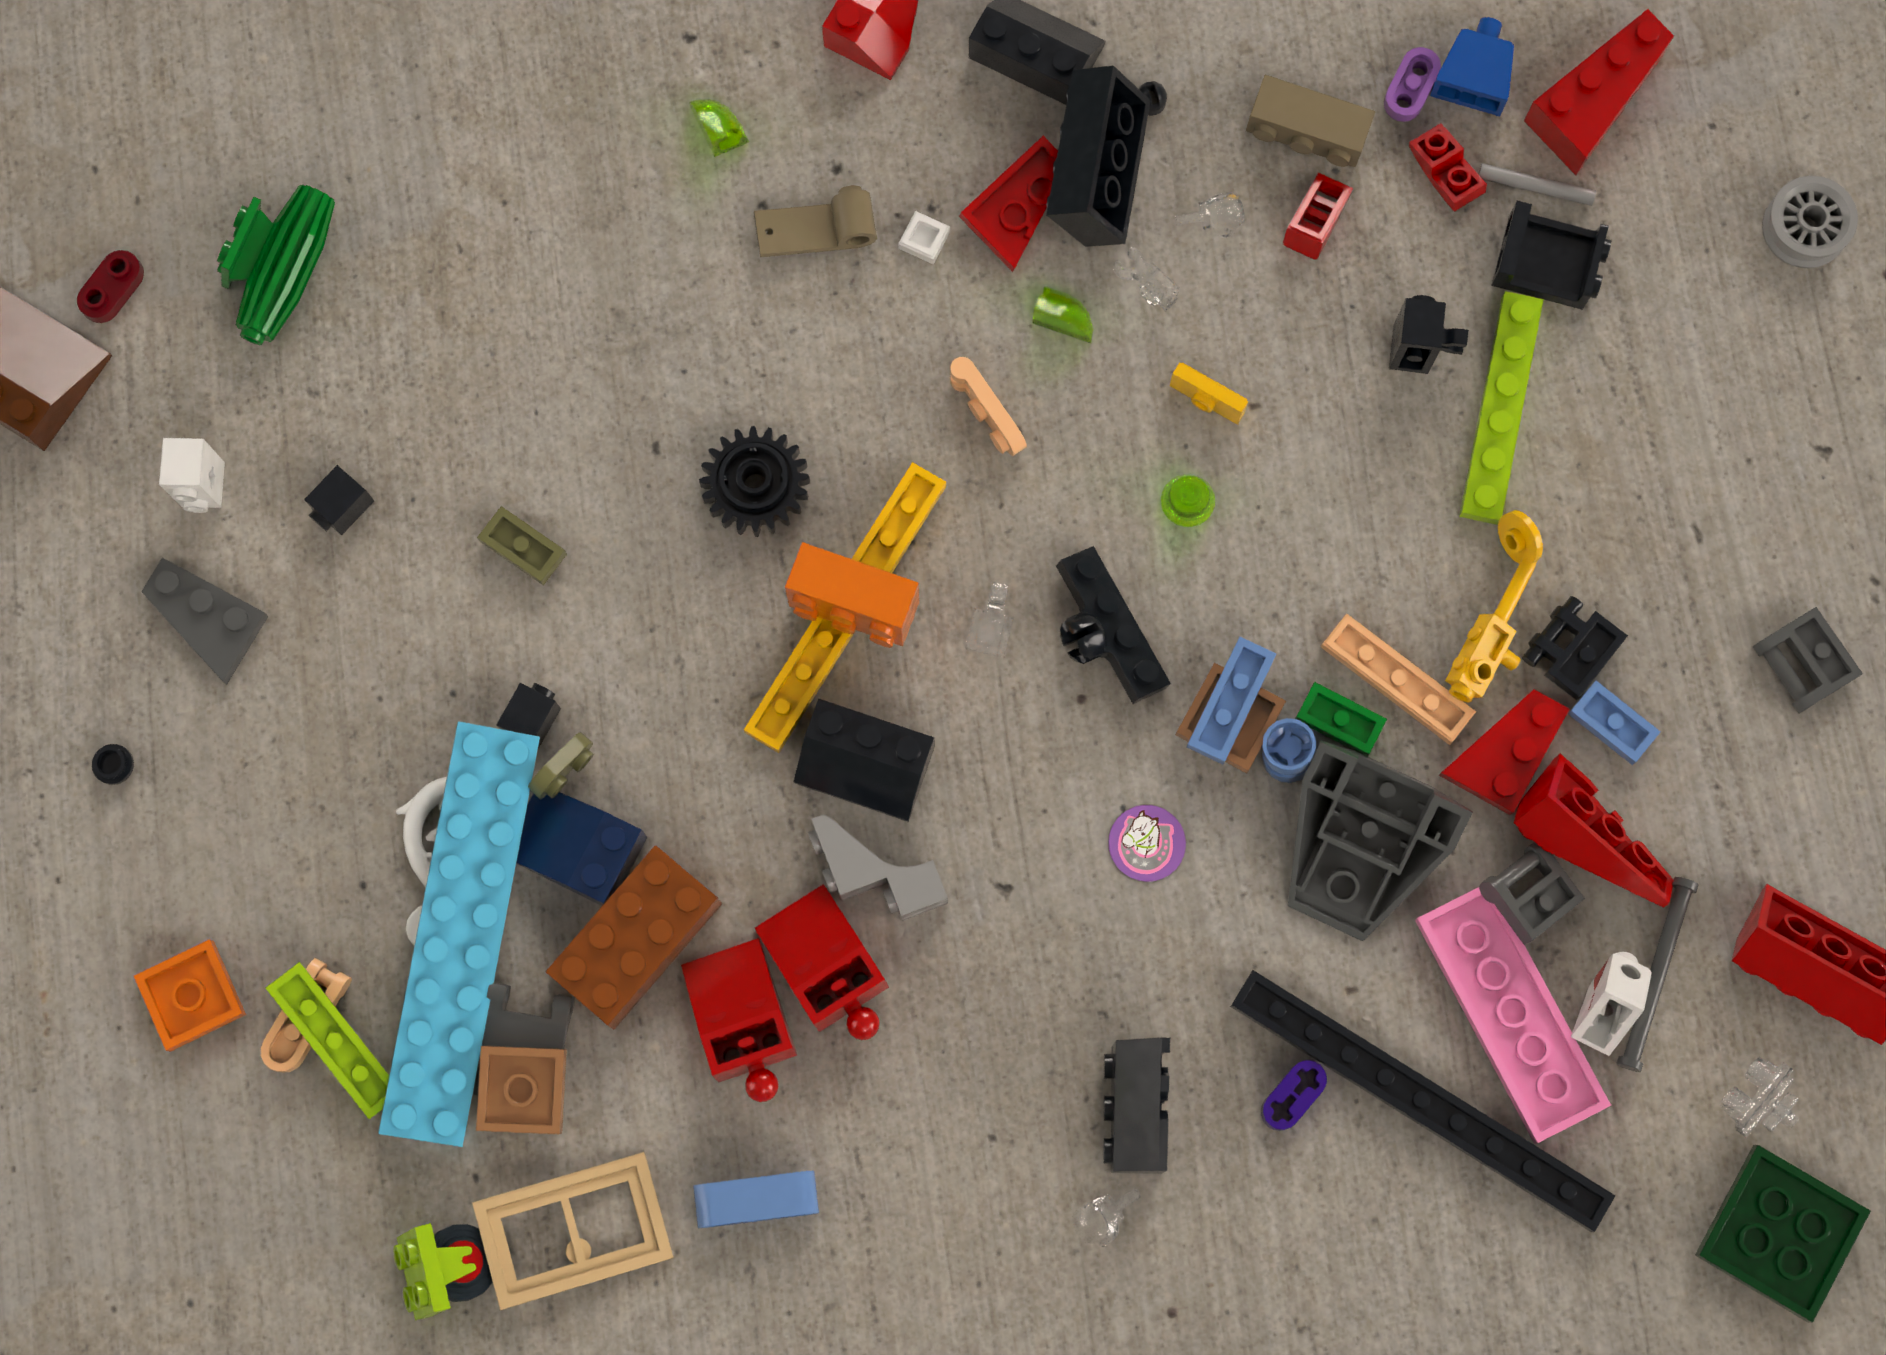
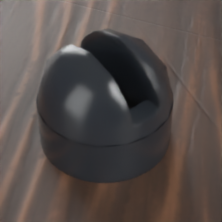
M1156 81L1142 84L1139 90L1150 100L1149 91H1154L1158 102L1152 104V101L1150 102L1148 115L1153 116L1161 113L1166 106V90L1162 84Z

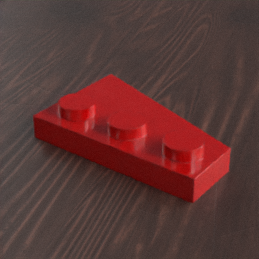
M1044 135L959 215L965 224L1012 272L1017 266L1047 208V198L1051 192L1054 175L1053 164L1057 158L1058 150Z
M1533 689L1444 769L1439 776L1508 815L1513 814L1570 709Z

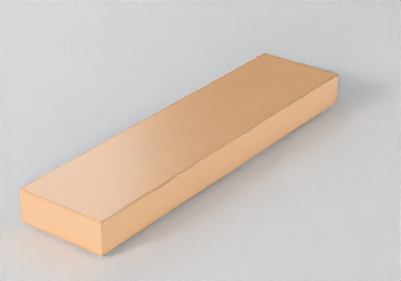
M1347 613L1321 645L1322 649L1449 745L1452 744L1476 713L1474 709L1453 697L1445 687Z

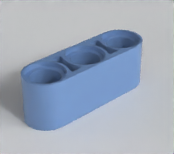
M814 1171L793 1172L693 1186L698 1228L819 1213Z

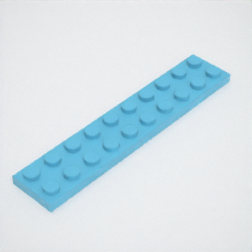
M457 722L378 1134L463 1147L490 1004L487 992L489 985L494 983L530 793L528 785L533 777L540 740L539 736Z

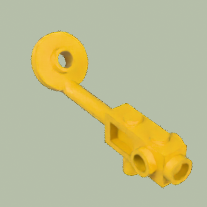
M1513 510L1504 514L1498 523L1500 542L1506 553L1519 566L1493 614H1479L1474 626L1468 632L1467 639L1459 655L1454 659L1451 670L1445 680L1451 685L1449 693L1463 702L1470 703L1473 698L1483 697L1500 663L1512 671L1517 668L1521 660L1520 657L1508 649L1516 630L1509 626L1507 622L1543 552L1542 538L1537 526L1530 517L1521 511Z

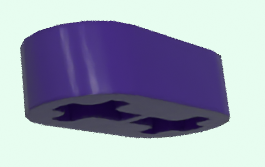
M1305 1060L1297 1063L1288 1071L1261 1106L1262 1120L1269 1128L1283 1131L1291 1128L1299 1121L1326 1087L1327 1076L1323 1067L1315 1061ZM1301 1070L1306 1073L1309 1070H1313L1316 1073L1313 1081L1317 1084V1087L1315 1089L1307 1087L1299 1095L1293 1090L1301 1081L1297 1075L1298 1071ZM1290 1096L1294 1102L1287 1109L1288 1115L1291 1116L1289 1121L1283 1118L1277 1122L1271 1118L1274 1113L1273 1108L1270 1107L1271 1103L1275 1102L1279 1105Z

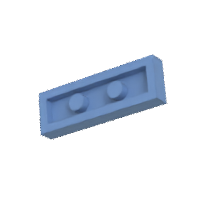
M1239 636L1187 744V748L1224 765L1276 653Z

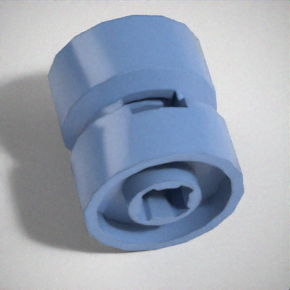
M1289 718L1276 721L1268 727L1263 736L1262 760L1265 770L1271 777L1280 782L1287 783L1303 779L1316 750V740L1313 731L1307 724L1297 719Z

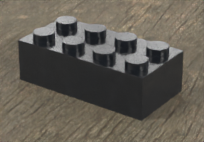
M1113 65L1073 70L1070 86L1066 94L1067 104L1064 121L1060 127L1057 158L1053 164L1054 175L1051 192L1047 198L1046 216L1085 247L1126 244L1151 100Z

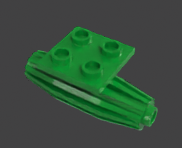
M308 185L298 186L273 223L262 212L261 199L253 197L249 207L242 205L233 224V227L236 228L233 234L234 240L233 242L228 240L224 242L217 262H219L217 272L221 273V286L227 289L230 288L232 281L247 280L235 325L238 329L242 330L240 336L248 342L262 345L264 341H273L304 293L323 251L335 205L334 199L319 189Z

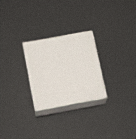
M915 211L898 243V248L934 265L950 233V226Z

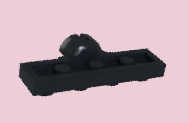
M1089 547L1061 559L1056 567L1080 613L1067 618L1060 627V638L1063 647L1076 641L1078 644V648L1067 652L1069 657L1082 664L1098 657L1106 658L1110 662L1132 704L1165 690L1171 683L1095 547Z

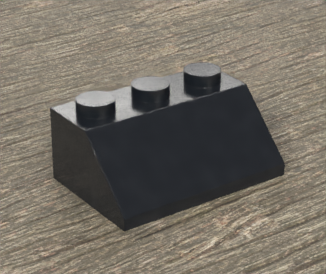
M993 0L986 6L969 36V59L1066 105V94L1070 86L1073 70L1092 68L1106 41L1024 1Z
M818 698L804 737L793 782L909 822L935 748V737Z

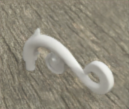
M447 777L428 783L410 801L396 809L397 815H406L403 822L405 852L412 870L425 888L432 852L425 851L422 844V829L429 812L438 804L439 810H441ZM437 828L426 836L427 841H435ZM419 906L411 913L406 923V933L413 945H415L422 906Z

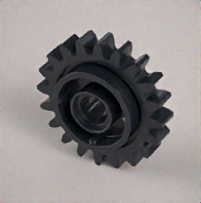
M751 426L749 437L746 438L743 437L739 429H735V442L731 443L727 438L720 437L723 450L718 451L714 448L708 450L714 463L703 462L701 464L703 472L710 475L699 479L701 488L711 489L702 495L704 504L714 503L709 510L713 518L724 513L721 522L725 529L736 521L739 535L744 533L748 525L752 526L755 537H759L762 525H766L768 530L774 534L776 530L774 522L776 520H780L786 526L790 525L788 511L801 514V507L795 500H808V491L800 487L810 484V476L800 473L808 467L806 459L795 460L800 454L798 445H793L786 449L788 444L787 435L783 434L776 441H773L772 428L768 427L763 437H758L756 427ZM759 474L765 477V482L758 488H749L745 485L746 479L751 475Z

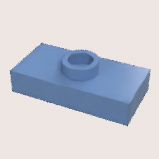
M1598 681L1592 683L1568 713V715L1631 765L1638 761L1661 732Z

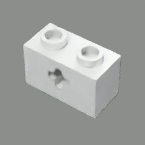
M163 438L159 485L185 511L204 513L208 511V508H221L225 462L204 439Z

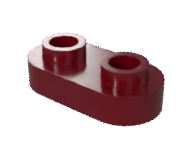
M117 250L108 254L77 295V305L84 316L95 323H105L112 320L141 284L144 277V268L134 254L125 250ZM125 264V269L122 272L115 273V268L118 265ZM95 295H102L98 303L91 304V300Z

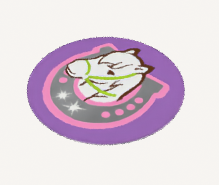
M1141 805L1125 811L1114 822L1109 834V851L1113 862L1121 872L1135 880L1151 882L1169 876L1180 865L1185 854L1186 839L1181 824L1170 812L1157 806Z

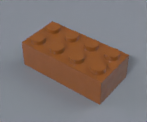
M655 845L545 972L614 1030L722 903L717 896Z

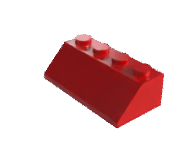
M1766 884L1736 939L1732 962L1739 965L1744 972L1750 975H1757L1775 985L1785 995L1794 996L1809 1004L1819 1014L1825 1017H1832L1850 1027L1860 1037L1869 1038L1882 1045L1886 1041V950Z

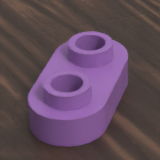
M1418 47L1408 51L1404 56L1384 98L1385 111L1392 119L1407 122L1416 118L1421 112L1441 69L1440 59L1435 52L1428 48ZM1420 68L1425 72V75H1416L1413 69ZM1405 100L1409 107L1402 108L1397 104V101Z

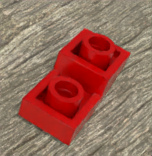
M1442 123L1409 142V148L1437 192L1454 212L1486 193L1487 183L1464 159V148Z

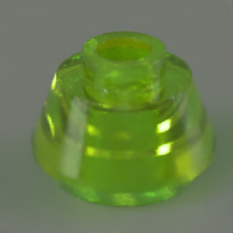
M1192 474L1179 475L1165 485L1161 495V507L1166 517L1176 525L1183 527L1198 526L1204 523L1214 510V491L1209 483L1199 476Z

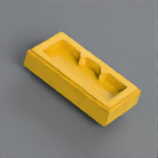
M1179 362L1172 373L1170 387L1190 397L1191 402L1200 410L1208 413L1214 411L1238 425L1245 414L1248 399L1183 362Z

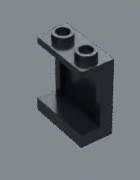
M1517 200L1508 218L1491 286L1583 310L1590 297L1597 298L1602 284L1603 276L1598 275L1597 271L1599 263L1606 262L1612 240L1606 239L1609 226L1600 224L1597 230H1590L1530 214L1532 204Z

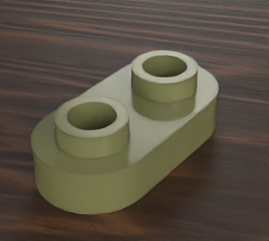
M581 732L577 733L534 776L528 785L530 791L539 799L544 798L546 795L551 798L555 797L568 781L565 776L572 769L580 772L594 755L590 751L593 742Z

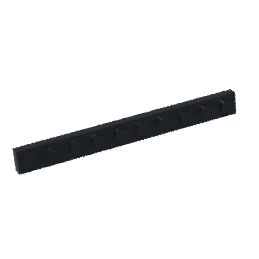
M1254 970L1251 971L1230 1006L1590 1232L1596 1231L1616 1196Z

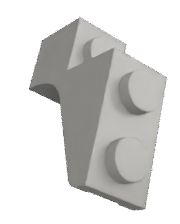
M820 815L811 819L815 830L807 833L816 855L824 853L829 868L822 870L830 893L838 891L842 901L888 883L889 889L883 890L890 913L893 914L899 911L902 921L948 904V897L933 860L909 867L888 864L873 854L829 816Z

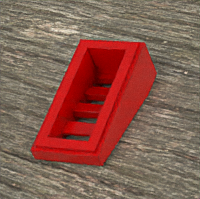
M1318 172L1287 227L1283 245L1309 258L1318 259L1352 194L1353 188ZM1318 191L1322 192L1330 197L1337 199L1338 201L1335 203L1331 200H1328L1322 196L1317 195ZM1311 205L1316 206V207H1318V208H1320V209H1322V210H1324V211L1329 212L1330 215L1327 214V213H1325V212H1322V211H1320V210H1318V209H1316V208H1314V207H1311ZM1304 218H1306V219H1308V220H1310V221H1312V222H1314V223H1316V224H1318V225L1323 226V228L1318 227V226H1316V225H1314V224H1312V223H1310V222L1305 221Z

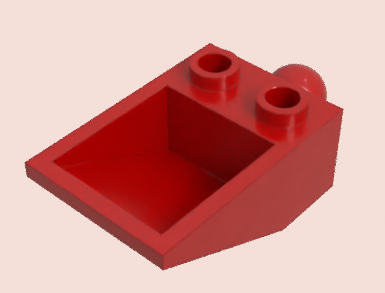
M824 884L754 928L819 1032L848 1015L846 1025L852 1037L858 1040H868L876 1035L880 1026L879 1017L874 1010L862 1007V1005L888 989L889 986ZM863 974L868 977L867 982L859 987L854 986L856 976ZM822 998H832L833 1003L823 1010L819 1008V1002Z
M757 938L684 963L681 967L712 1076L718 1082H722L749 1072L745 1081V1090L748 1096L757 1102H767L776 1095L779 1084L776 1075L772 1071L765 1069V1066L797 1056V1052L761 941ZM777 1036L779 1038V1044L768 1048L764 1046L767 1037ZM736 1049L739 1051V1058L726 1062L725 1055L729 1050Z

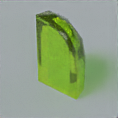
M698 99L689 102L714 157L749 143L741 123L728 106L711 99Z
M1045 286L1042 295H1039L1034 307L1032 323L1091 343L1093 325L1090 314L1083 304L1067 293Z

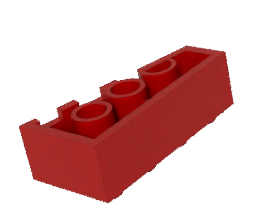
M1649 9L1645 10L1534 100L1524 122L1576 176L1663 57L1674 35Z

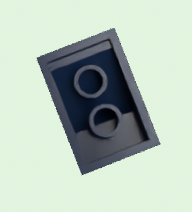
M561 792L553 798L546 795L542 799L533 794L527 804L516 864L603 906L627 878L647 836L642 829Z

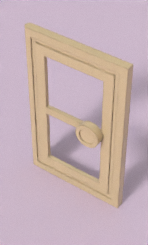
M644 1152L472 1202L500 1310L673 1258ZM628 1181L644 1243L590 1258V1244L586 1240L579 1238L569 1198ZM561 1201L571 1238L566 1247V1256L573 1264L517 1280L501 1218Z

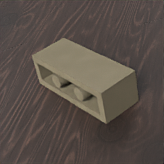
M1265 74L1250 114L1246 131L1253 133L1257 139L1265 142L1277 141L1289 145L1292 150L1300 154L1313 153L1325 157L1331 164L1345 167L1349 165L1356 167L1376 111Z

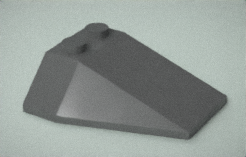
M1320 741L1302 781L1288 906L1356 939L1364 941L1455 850L1473 811L1436 788L1368 756Z

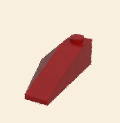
M837 0L822 25L824 47L891 80L909 51L918 0Z
M1561 753L1558 754L1519 803L1514 824L1518 827L1520 833L1525 838L1533 840L1543 850L1663 908L1670 903L1673 889L1672 877L1642 842L1638 840L1632 842L1621 824L1624 821L1616 810L1609 814L1595 798L1594 794L1599 790L1592 781Z

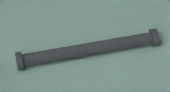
M1674 877L1672 885L1675 891L1650 968L1652 974L1645 1008L1633 1024L1624 1056H1619L1617 1060L1618 1066L1634 1072L1642 1071L1643 1063L1640 1062L1684 916L1691 894L1696 893L1699 886L1698 883L1686 878Z

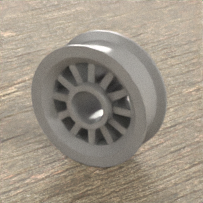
M1820 176L1799 177L1784 185L1766 208L1762 222L1763 235L1768 247L1782 261L1800 268L1820 267L1834 260L1852 240L1857 229L1858 213L1850 194L1835 181ZM1803 217L1812 219L1817 227L1807 225Z

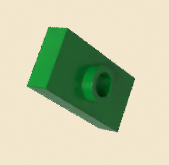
M1316 682L1313 683L1295 718L1307 724L1309 728L1365 756H1369L1387 721V718Z

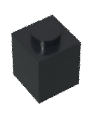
M338 465L304 499L313 510L308 516L326 532L332 527L340 535H343L374 502L369 493Z
M519 683L496 726L502 730L539 736V749L561 710L557 702L553 700L555 693L537 683H534L531 688Z

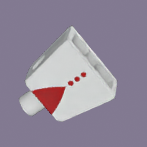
M1618 952L1612 954L1587 990L1571 1037L1610 1056L1644 1011L1652 974L1649 968L1639 964L1637 958L1631 953ZM1609 1003L1612 1006L1613 1014L1606 1017L1604 1014Z

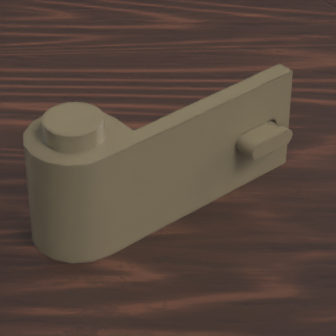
M851 185L841 188L838 191L839 193L832 198L831 204L754 211L760 257L854 249L871 245L877 240L870 193L862 190L860 186Z

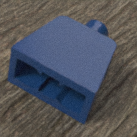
M1484 17L1480 19L1477 31L1461 29L1437 75L1430 93L1431 97L1501 116L1509 97L1514 44L1499 38L1502 28L1500 21Z

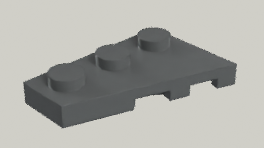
M164 558L160 560L141 591L226 685L268 618L265 612Z

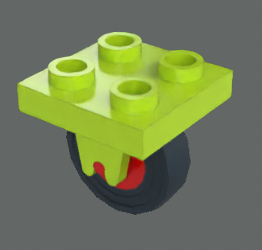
M429 1223L414 1227L396 1237L398 1245H394L393 1248L394 1259L398 1270H404L407 1287L403 1288L404 1303L407 1311L414 1313L415 1321L450 1309L449 1301H469L483 1294L493 1283L479 1228L468 1224H457L442 1229L434 1235L432 1225Z

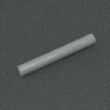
M1484 163L1481 164L1478 173L1483 180L1591 206L1596 195V190Z

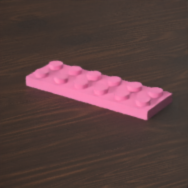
M1479 887L1415 919L1534 1144L1612 1106L1576 1039L1571 1037L1572 1032L1525 945L1495 904L1485 900L1480 893Z

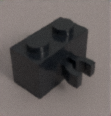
M1426 295L1406 298L1393 325L1389 369L1428 374L1440 350L1462 355L1463 348L1467 346L1469 330L1458 328L1444 329L1445 302H1437L1433 297Z

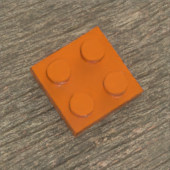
M209 939L134 975V979L166 1051L171 1052L246 1015L213 940Z

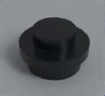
M108 744L101 747L92 759V771L95 777L109 785L120 784L127 780L134 768L132 754L125 747L118 744Z

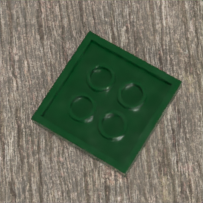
M1753 1145L1695 1256L1804 1321L1813 1323L1871 1211L1760 1145Z

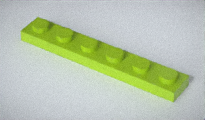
M1507 291L1502 296L1459 517L1498 525L1503 515L1544 299Z

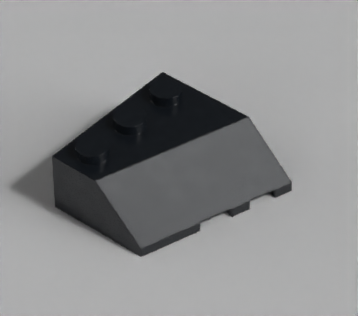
M1171 1038L1116 1040L1112 1046V1054H1104V1079H1111V1096H1104L1103 1118L1104 1121H1111V1138H1104L1103 1163L1111 1164V1173L1162 1174L1167 1171L1168 1111L1162 1110V1104L1168 1101L1170 1076L1168 1074V1067H1162V1055L1170 1053Z

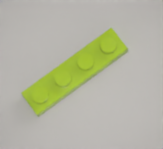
M298 962L266 986L265 989L367 1118L371 1119L383 1109L389 1075L303 965Z

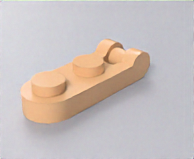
M966 357L955 358L950 366L951 385L957 391L966 392L971 399L968 401L971 412L979 422L983 420L987 422L993 431L990 433V438L999 452L1003 454L1007 451L1010 455L1014 456L1025 449L1027 444L1021 431L973 362Z
M314 958L306 968L317 984L319 983L327 988L325 995L336 1006L348 990L352 978L342 972L333 973L327 969L326 963L317 958ZM281 1010L261 1046V1058L264 1064L271 1070L281 1073L297 1069L311 1049L310 1044L283 1010Z

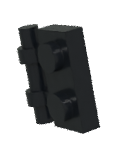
M1570 596L1563 606H1557L1551 613L1550 618L1552 620L1542 633H1536L1528 643L1530 648L1523 655L1522 659L1528 665L1535 667L1543 657L1548 658L1553 662V665L1544 676L1577 700L1628 635L1597 611L1585 623L1576 616L1583 607V603L1576 597ZM1564 630H1568L1575 637L1563 650L1554 642Z

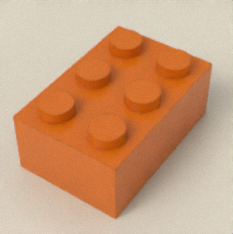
M804 542L801 543L785 585L789 607L794 608L793 613L797 616L811 621H816L817 617L832 622L831 626L847 634H854L855 630L870 635L869 639L872 642L888 648H892L893 644L904 645L919 605L918 582Z

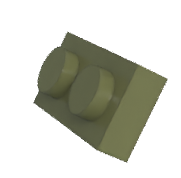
M502 506L477 537L482 544L543 586L567 555L562 547Z

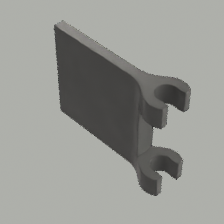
M498 983L489 985L487 998L490 999L482 1046L564 1049L574 1009L575 997L561 994L554 995L551 1018L505 1010L511 986ZM480 1057L472 1094L477 1096L479 1087Z

